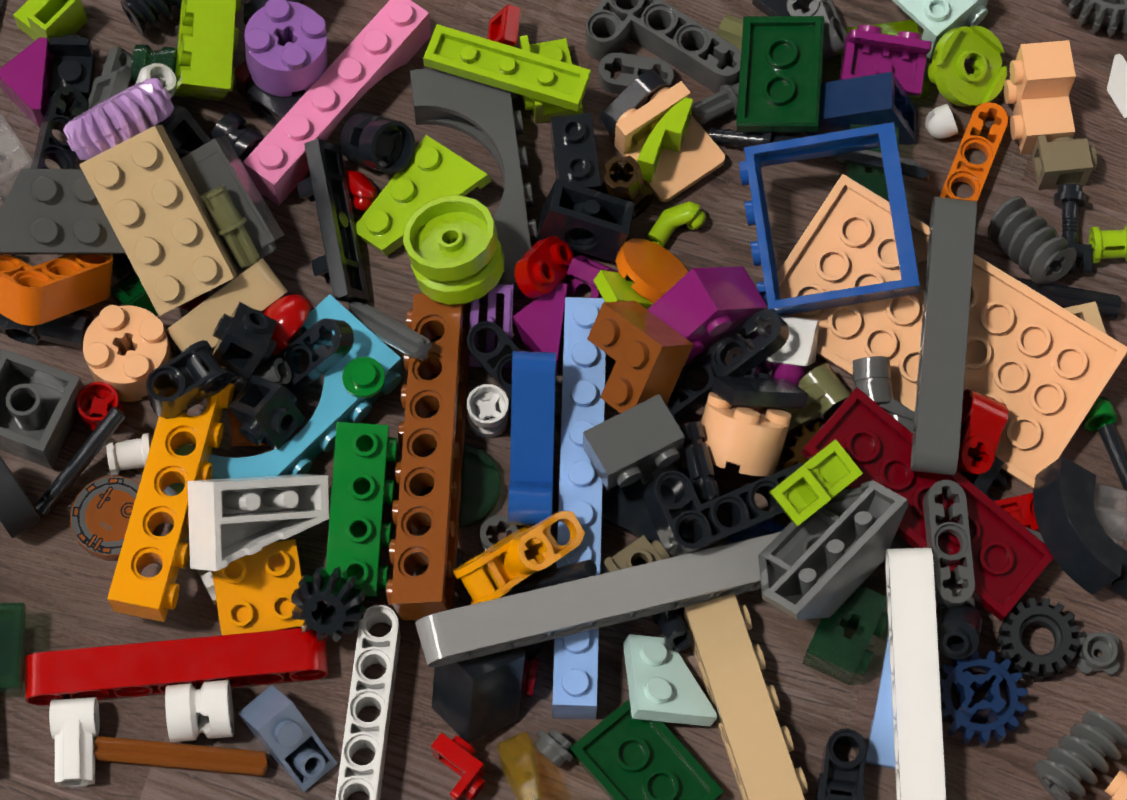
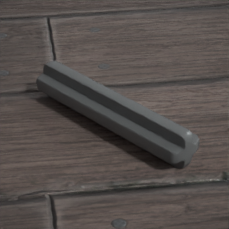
M354 300L348 304V311L380 340L411 358L424 360L428 357V351L432 348L431 341L428 338L364 302L360 303Z

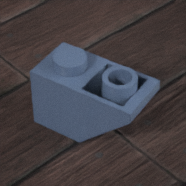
M273 685L238 712L260 744L303 792L337 765L335 759L293 702Z

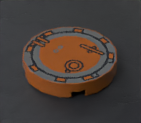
M120 475L101 477L87 484L76 496L70 510L71 529L79 545L90 555L107 561L118 560L140 485L136 480Z

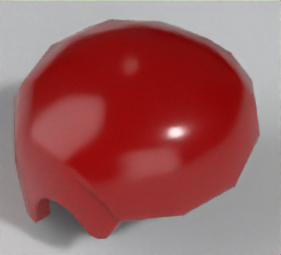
M294 294L281 297L262 312L277 321L271 337L277 340L276 347L272 353L274 357L289 346L290 341L307 321L309 312L314 309L313 305L304 296Z

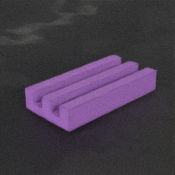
M497 284L488 292L487 321L496 324L497 293L504 294L503 331L512 340L514 284ZM480 298L471 301L470 330L479 323ZM487 330L486 353H490L495 350V333ZM479 331L474 335L473 339L477 350ZM469 352V366L481 367ZM511 361L505 363L502 368H510Z

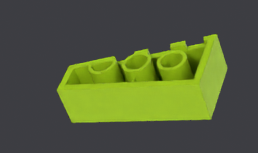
M242 0L181 1L175 67L177 82L176 92L173 96L222 101L229 91H233L235 67H232L233 51L236 52L239 34V29L235 27V12L240 11Z

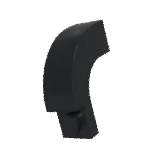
M1061 456L1036 474L1033 507L1040 534L1058 565L1083 589L1093 595L1106 587L1115 594L1127 599V551L1118 546L1106 534L1096 516L1094 491L1097 475Z

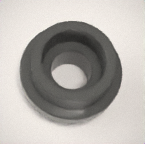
M554 728L548 734L541 729L536 733L539 738L532 746L558 768L566 760L570 763L574 758L568 752L573 744Z

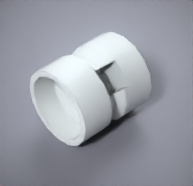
M229 680L204 682L200 689H195L191 683L166 686L165 710L170 742L193 741L197 739L200 733H204L208 739L234 736V710Z

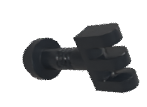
M1080 185L1058 186V192L1054 194V205L1062 208V237L1068 242L1067 248L1074 247L1076 249V259H1081V274L1091 275L1092 245L1078 244L1077 229L1078 208L1086 205V194L1082 192V186ZM1076 260L1067 274L1075 273Z

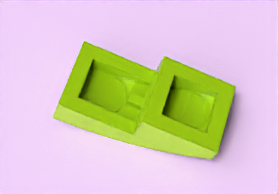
M685 97L675 104L660 119L649 134L637 159L643 180L652 183L664 148L680 152L692 116L693 99Z
M835 439L769 493L797 527L863 473Z

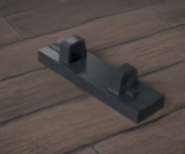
M317 138L304 144L310 177L297 183L299 198L316 203L325 255L311 261L314 276L330 279L333 297L336 300L348 303L354 300L360 303L370 301L341 149L338 145Z

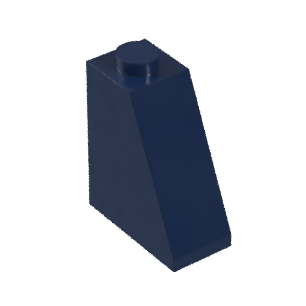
M893 72L824 82L821 88L819 132H806V134L814 136L894 122L897 144H917V108Z

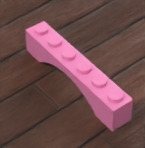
M411 0L388 1L243 161L245 169L262 195L280 206L297 187V183L305 178L309 170L304 144L317 138L326 141L339 122L370 88L383 77L410 61L431 37L429 12Z

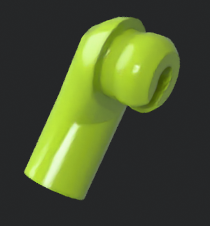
M690 201L665 209L648 233L647 239L664 247L677 227L686 224L690 230L699 229L706 221V214L699 209V204Z

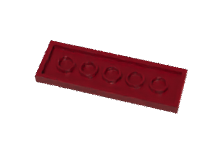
M858 387L855 388L801 451V454L807 459H811L836 439L863 473L845 487L844 490L860 488L862 483L874 480L908 499L907 509L896 534L913 548H927L923 498L926 492L936 482L941 480H951L958 483L963 488L967 500L975 578V590L971 597L1000 621L1006 617L1053 559L1047 546L957 470L955 476L911 471L913 433ZM942 492L935 499V503L943 504L945 517L940 522H936V525L948 522L947 511L954 504V500L947 499L945 492ZM942 533L938 536V546L942 552L948 555H954L959 552L960 543L955 535ZM961 562L953 565L940 564V567L950 566V579L954 582L953 570L958 565L962 566Z

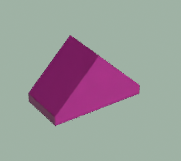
M41 37L0 68V86L2 91L39 128H41L46 104L50 99L49 84L53 57L48 38Z
M558 283L550 293L540 296L512 316L513 334L529 352H556V376L558 373L565 319V297H567V284Z

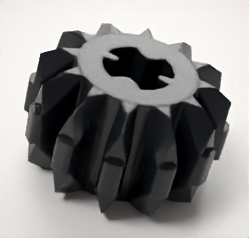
M323 566L317 568L313 576L309 574L304 575L298 583L299 588L295 589L291 596V602L296 605L292 611V619L305 620L301 626L302 633L308 632L311 629L317 631L316 637L318 642L323 640L327 633L335 642L342 639L344 632L351 635L357 630L359 626L358 621L362 620L366 613V606L362 604L366 596L365 590L353 588L357 581L356 575L348 577L346 580L342 578L340 566L334 568L331 575L327 573Z

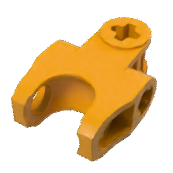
M560 511L536 525H525L486 549L483 553L456 568L453 573L456 579H461L473 600L471 605L497 599L512 590V587L537 571L547 568L578 547L583 540L585 532L574 512ZM556 521L565 523L569 528L570 539L566 545L557 544L550 533L551 526Z

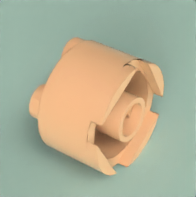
M110 305L105 307L89 325L83 340L84 358L94 381L110 384L116 390L120 401L123 402L143 400L142 397L148 395L146 380L149 374L154 369L173 359L172 348L161 320L150 311L137 306Z
M710 392L701 424L705 434L704 442L707 443L712 465L725 469L726 463L740 466L739 473L751 476H770L774 474L780 460L792 417L791 414L775 408L732 406L714 392Z

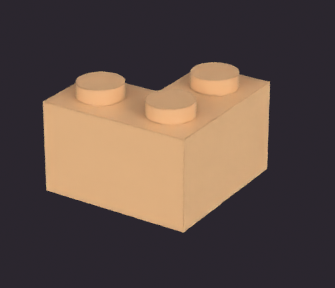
M1069 40L1021 44L1016 60H1012L1010 63V78L1004 81V98L1006 104H1012L1014 116L1010 117V133L1013 140H1018L1020 154L1032 153L1037 136L1046 135L1047 142H1052L1059 137H1074L1075 127L1069 94L1076 74Z

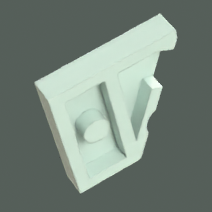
M629 634L623 642L632 719L711 727L717 719L716 711L680 654L673 652V649L668 650L664 638Z

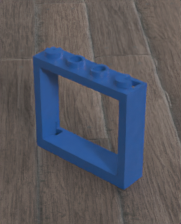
M894 122L744 147L746 161L739 162V172L742 186L750 185L752 200L744 201L748 226L756 225L758 241L750 242L754 266L762 265L764 281L757 282V290L768 306V310L783 316L921 293ZM880 147L901 280L781 299L761 167Z

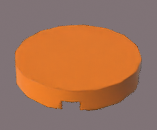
M632 238L625 242L617 252L615 260L621 277L625 279L628 275L634 282L631 286L634 291L651 303H655L688 273L683 263L670 251L646 239Z

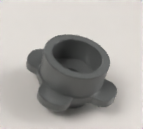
M1081 632L1077 636V639H1080V658L1076 662V667L1081 673L1089 674L1091 671H1103L1107 675H1113L1118 671L1120 663L1116 657L1119 640L1116 635L1102 632L1093 634ZM1094 650H1099L1101 652V656L1096 657L1094 655Z

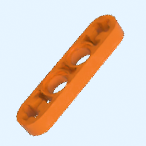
M987 102L975 108L939 197L963 199L953 194L951 186L957 182H964L971 186L973 195L963 200L978 202L1007 127L1008 116L1002 106ZM987 117L994 119V122L986 139L980 136L984 121ZM972 148L979 149L986 155L987 160L982 164H972L967 161L964 153Z

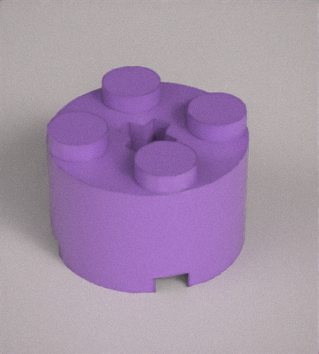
M269 0L264 7L256 11L249 19L244 35L246 64L254 83L263 91L275 96H292V92L304 89L307 92L327 70V31L323 17L311 8L297 2Z

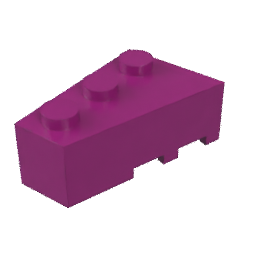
M744 266L692 268L647 310L694 344L685 363L687 364L753 314L768 307Z

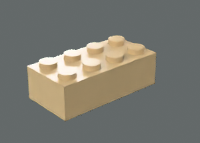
M155 125L79 164L159 316L240 275L220 236L216 235L217 229L163 125Z

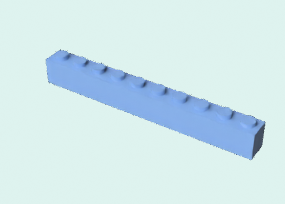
M565 297L558 512H574L585 534L578 547L557 561V568L585 560H592L597 567L596 575H599L603 482L582 445L583 432L604 422L605 401L600 396L605 388L606 353L587 338L605 301L603 298ZM558 521L557 544L566 545L570 539V531L565 523ZM599 628L554 639L552 718L596 720Z

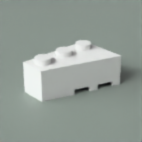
M296 474L187 481L190 569L218 571L227 567L228 563L261 551L262 547L279 539H287L328 520V475Z

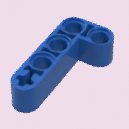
M513 351L508 525H536L552 515L556 352Z

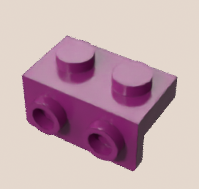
M859 25L858 30L852 29L846 36L840 80L893 72L908 95L919 96L922 91L926 57L931 51L932 42L922 40V35L915 32L901 31L898 32V36L882 34V28L877 26Z

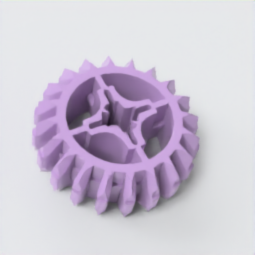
M158 78L146 79L93 106L69 121L63 129L68 138L66 141L71 150L76 152L80 160H88L164 121L171 115L174 109L170 100L171 96Z

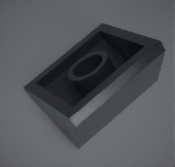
M514 648L435 667L431 708L467 743L476 741L518 721L526 650Z

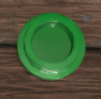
M355 358L343 370V385L346 391L356 398L366 399L373 397L384 386V369L373 358Z

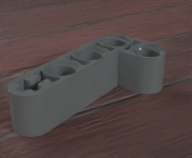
M602 0L586 22L585 48L587 53L598 61H601L607 54L619 53L631 39L715 93L720 91L722 85L727 84L731 86L739 82L741 51L663 0ZM630 5L634 8L630 10L621 9L620 6ZM656 25H661L663 27H666L667 29L655 30L652 27ZM606 33L611 35V37L599 38L596 35ZM695 46L699 50L688 51L684 47Z

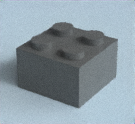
M2 349L0 353V450L52 469L79 415L76 398L79 391L84 387L80 377Z

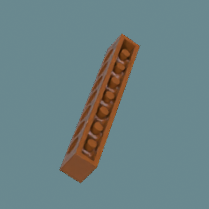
M424 293L414 294L413 310H408L407 327L428 338L430 341L438 336H442V338L431 343L432 348L428 351V357L424 360L411 358L404 354V366L408 372L407 384H403L401 387V402L405 410V419L398 426V440L402 448V459L397 461L395 465V478L399 486V500H394L392 505L393 521L397 527L396 539H392L389 545L390 561L394 568L393 579H389L386 585L388 604L393 606L403 621L419 620L434 613L454 609L456 583L453 571L457 567L469 375V350L467 349L466 339L470 331L471 306L469 303L452 305L431 300ZM440 373L435 379L428 380L433 374ZM438 410L434 416L425 418L430 412ZM436 448L431 455L422 457L427 450ZM433 487L427 495L419 496L424 489ZM431 526L427 533L416 536L420 529ZM428 566L423 574L413 576L418 568Z

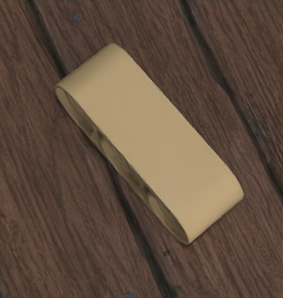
M262 258L165 331L181 352L190 345L202 340L208 341L213 348L216 346L218 338L212 336L224 313L231 316L239 302L253 309L263 311L287 293L288 290Z

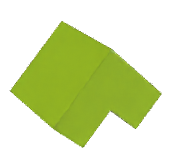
M28 0L13 14L19 29L35 41L41 37L48 38L49 43L51 37L75 34L88 21L81 0Z

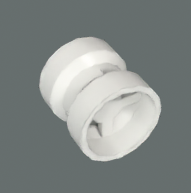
M483 384L472 390L467 398L468 424L477 436L482 438L497 437L506 430L509 424L508 398L500 387L492 384Z

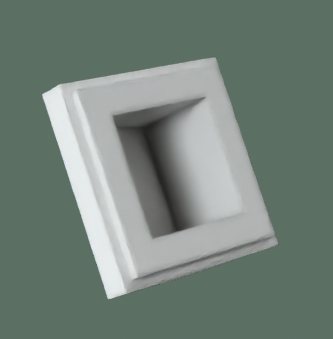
M779 315L789 327V338L786 344L770 356L768 360L770 362L809 366L816 361L819 320Z

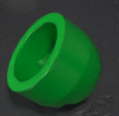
M1098 397L1083 421L1086 430L1098 431L1100 427L1110 423L1114 424L1117 421V416L1110 400L1105 397Z

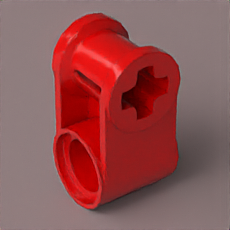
M970 389L963 391L957 471L959 473L967 471L971 474H982L987 472L994 462L1000 436L1007 423L1008 408L1006 404ZM975 457H983V460L976 461Z

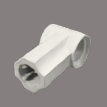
M97 698L51 700L49 720L52 739H55V784L69 788L86 787L87 785L95 784V754L93 751L95 737L99 736L100 713Z

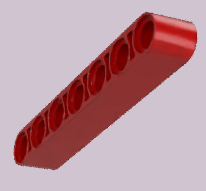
M301 628L33 653L24 657L25 702L32 705H50L51 700L96 697L97 700L161 695L165 694V689L168 685L191 683L195 689H200L204 682L229 680L231 688L317 680L328 675L326 635L323 640L318 642L316 637L317 631L311 629L308 632L302 633Z

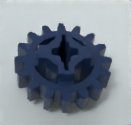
M976 649L969 656L968 660L953 659L954 668L944 663L939 671L944 678H940L942 722L948 720L951 724L947 732L949 736L954 735L959 730L964 733L963 744L967 745L973 736H977L981 746H986L990 735H993L998 742H1001L1006 737L1005 728L1013 732L1017 729L1020 723L1016 717H1023L1027 710V707L1018 701L1026 698L1028 689L1017 688L1016 685L1020 682L1023 675L1021 672L1010 675L1007 671L1011 663L1009 659L1004 660L999 665L995 662L994 651H990L986 659H980ZM978 671L987 674L973 675L970 672ZM1001 684L1007 695V706L1005 705L1006 701L1000 695L999 686ZM986 687H989L985 700L983 699L979 703H975L972 708H968L973 700V695L975 696L979 692H983ZM951 689L953 690L952 694L958 698L959 709L957 711L951 701ZM973 720H986L988 723H987V724H977V723H973V722H971V721H973Z

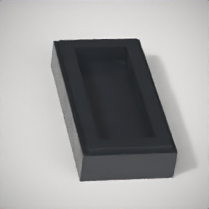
M714 376L712 391L732 406L802 409V407L806 406L808 397L806 391L788 379Z

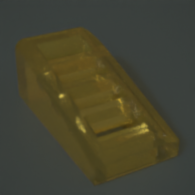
M523 732L497 743L498 747L496 749L502 771L517 800H542L537 759L529 733Z

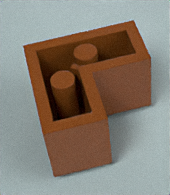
M636 301L603 302L587 339L613 358L616 363L600 398L619 413L658 394L661 395L663 401L667 404L694 344Z

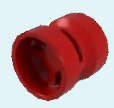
M92 382L85 385L79 391L76 398L77 409L85 427L91 433L107 415V410L110 411L113 406L124 412L116 390L110 384L104 382Z

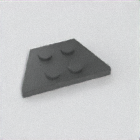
M20 169L0 209V255H126L82 169Z

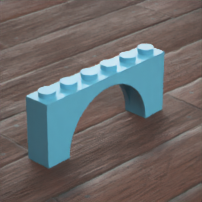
M329 294L309 313L307 321L301 327L302 334L321 319L343 320L351 326L354 342L350 352L324 373L322 395L313 416L296 436L283 444L278 450L274 449L260 455L240 458L211 454L209 462L213 463L211 479L306 474L312 466L311 461L322 451L328 452L335 447L337 422H361L371 411L372 403L381 394L388 395L396 389L402 380L401 375L403 374L401 357ZM331 341L328 344H326L329 346H333ZM358 357L375 359L381 364L385 373V383L382 390L375 396L366 399L350 395L346 391L342 380L345 366L351 360ZM188 443L178 447L175 454L181 456L188 455L194 451L195 447ZM173 483L165 491L170 496L181 493L185 485Z

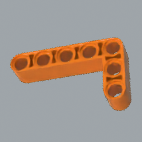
M0 255V314L21 325L36 326L108 299L111 295L113 255H64L36 266H31L12 255Z

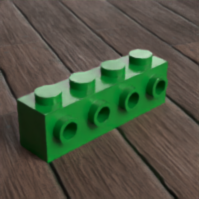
M337 422L326 571L331 575L334 568L340 566L341 577L345 580L356 575L357 581L353 588L365 590L366 596L363 601L378 602L379 591H386L388 581V565H381L382 548H389L391 541V522H384L385 505H393L394 480L387 479L388 463H396L397 438L390 437L389 425Z

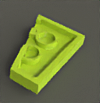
M425 135L415 148L411 162L393 176L356 223L357 236L387 257L403 245L404 228L411 215L425 203L440 197L465 196L476 187L482 189L492 180L487 173Z

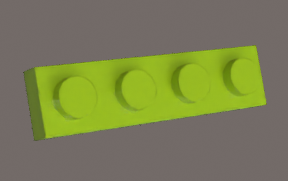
M439 24L435 27L423 57L424 66L576 112L579 111L591 78L590 69Z

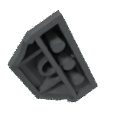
M872 480L862 483L860 488L840 491L799 526L796 527L791 522L758 555L763 600L796 620L830 618L885 560L886 549H889L907 509L908 499Z

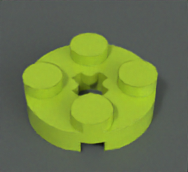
M982 26L952 28L939 39L935 46L932 62L928 66V77L932 83L936 84L942 96L954 105L973 107L987 103L996 98L1001 92L1007 77V66L1002 67L1000 53H1005L1003 46L990 30ZM970 57L973 60L971 67L975 70L973 74H967L964 67L965 60Z

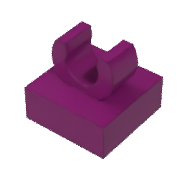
M583 255L574 257L567 274L577 278L570 283L568 294L572 296L577 295L580 285L587 284L592 291L589 298H601V294L593 281L600 270L619 271Z

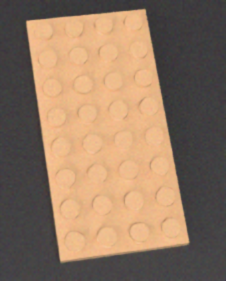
M842 174L777 273L781 299L901 280L889 202ZM909 214L920 282V294L783 316L819 320L816 354L852 377L853 360L872 356L889 357L893 399L915 412L929 226ZM974 254L964 390L970 389L1006 404L1008 419L1001 433L995 455L1004 462L1000 470L1034 490L1036 474L1060 458L1126 356L1127 346Z

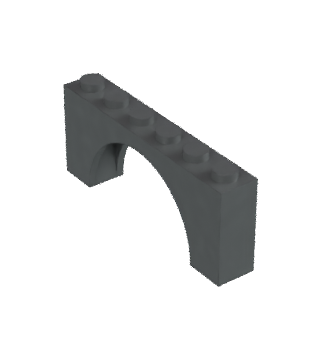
M433 68L410 70L416 125H440L463 132L479 142L496 161L504 181L502 200L493 216L498 240L505 257L504 273L498 284H514L513 299L529 298L519 289L514 273L516 262L531 248V244L538 242V239H536L535 219L527 220L526 207H533L531 184L530 182L523 183L521 171L528 170L526 147H518L516 135L523 134L521 110L513 111L512 99H518V94ZM488 293L480 298V303L488 302ZM497 293V301L504 300V294Z

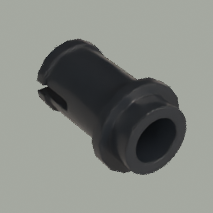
M684 608L651 615L653 622L660 626L667 649H673V652L683 651L693 642V636L683 617Z

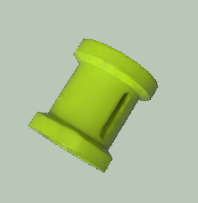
M1127 225L1121 230H1100L1097 226L1090 227L1088 244L1092 245V263H1099L1101 259L1125 258L1127 261Z

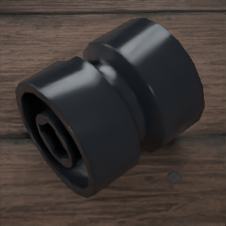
M360 112L351 116L341 131L340 145L343 154L348 160L384 173H397L403 170L411 162L415 153L414 134L409 126L401 121L384 118L369 112Z

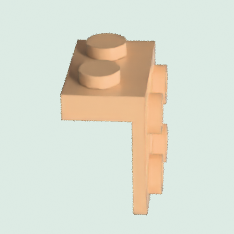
M682 81L670 89L669 87L661 88L651 97L647 104L638 110L632 108L621 115L615 127V147L623 157L631 156L637 161L644 143L660 119L683 98L691 97V92ZM691 116L680 152L664 148L652 183L643 181L661 202H668L720 168L724 164L725 154L695 118Z

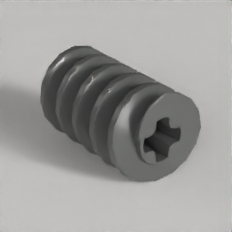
M1019 196L1010 198L996 210L988 226L989 238L993 243L998 244L1001 251L1008 254L1010 259L1015 264H1018L1021 270L1028 274L1035 284L1042 286L1058 281L1072 268L1076 260V249L1074 247L1067 248V240L1061 236L1057 237L1056 229L1047 226L1046 220L1041 216H1037V212L1033 207L1026 206L1027 203L1024 198Z
M1087 711L1082 717V723H1075L1070 729V735H1063L1058 741L1059 747H1052L1046 753L1047 759H1040L1035 764V773L1038 780L1055 800H1071L1068 795L1070 792L1083 798L1086 791L1080 781L1083 780L1094 786L1098 779L1092 769L1095 768L1106 774L1110 767L1104 757L1107 756L1117 762L1121 759V753L1116 745L1119 744L1127 749V733L1105 715L1095 711Z

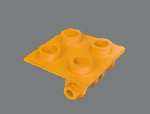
M296 539L273 542L262 547L261 551L253 555H245L228 563V566L212 571L221 635L274 631L303 625L305 620L292 619V611L296 605L291 602V596L294 590L299 588L298 583L302 578Z

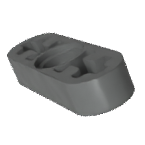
M941 480L936 482L923 498L927 548H932L935 599L940 605L953 608L961 606L973 595L975 578L966 494L958 483L951 480ZM942 492H945L946 498L954 500V504L947 511L948 522L936 525V522H940L945 517L943 504L935 503V499ZM951 533L958 538L960 550L957 554L948 555L940 550L938 546V536L940 534ZM961 562L962 566L958 565L953 570V578L956 584H962L963 589L956 596H953L951 589L943 587V584L950 579V566L941 568L940 564L953 565Z

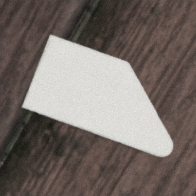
M1116 54L1107 85V92L1125 119L1127 118V62L1121 54Z

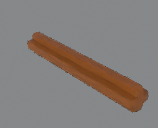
M105 736L96 738L93 751L95 759L103 762L252 776H265L269 764V756L264 751Z

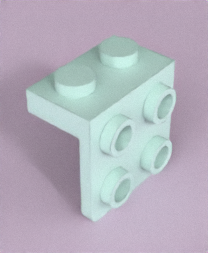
M892 0L924 29L922 40L932 42L931 51L927 54L929 59L933 56L937 42L946 32L956 27L977 26L988 13V9H986L988 0Z

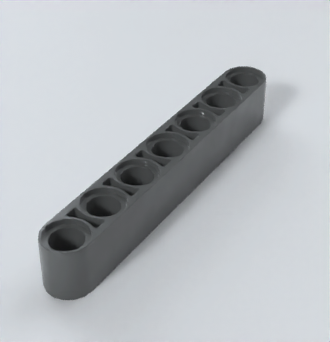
M934 196L932 202L911 451V471L955 476L957 470L977 201Z

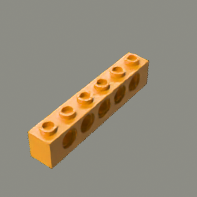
M229 383L219 393L199 402L198 404L207 407L200 415L190 416L185 411L175 418L159 416L107 597L113 612L165 622L168 609H175L180 590L179 584L175 583L179 568H186L190 557L189 543H187L189 535L187 481L211 480L213 463L209 462L212 448H219L221 444L224 424L220 423L223 408L229 409L227 405L233 400L234 384ZM167 387L165 397L173 396L178 390L173 387ZM189 443L196 446L194 451L188 455L181 456L175 454L178 447L183 444ZM173 483L185 485L183 491L177 495L168 496L164 494L165 489ZM170 523L174 525L172 531L165 536L153 535L154 529L159 524ZM158 563L162 565L161 571L154 577H144L141 575L142 570L149 564Z

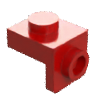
M441 732L431 745L433 757L461 777L449 794L450 800H474L486 783V780L482 778L485 775L484 764L473 756L476 750L464 739L455 735L451 740Z

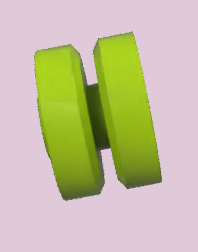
M458 195L440 197L425 203L411 215L404 228L403 244L411 262L415 279L421 292L433 301L448 305L469 303L485 296L498 284L504 273L505 257L498 240L494 220L488 208L476 199Z

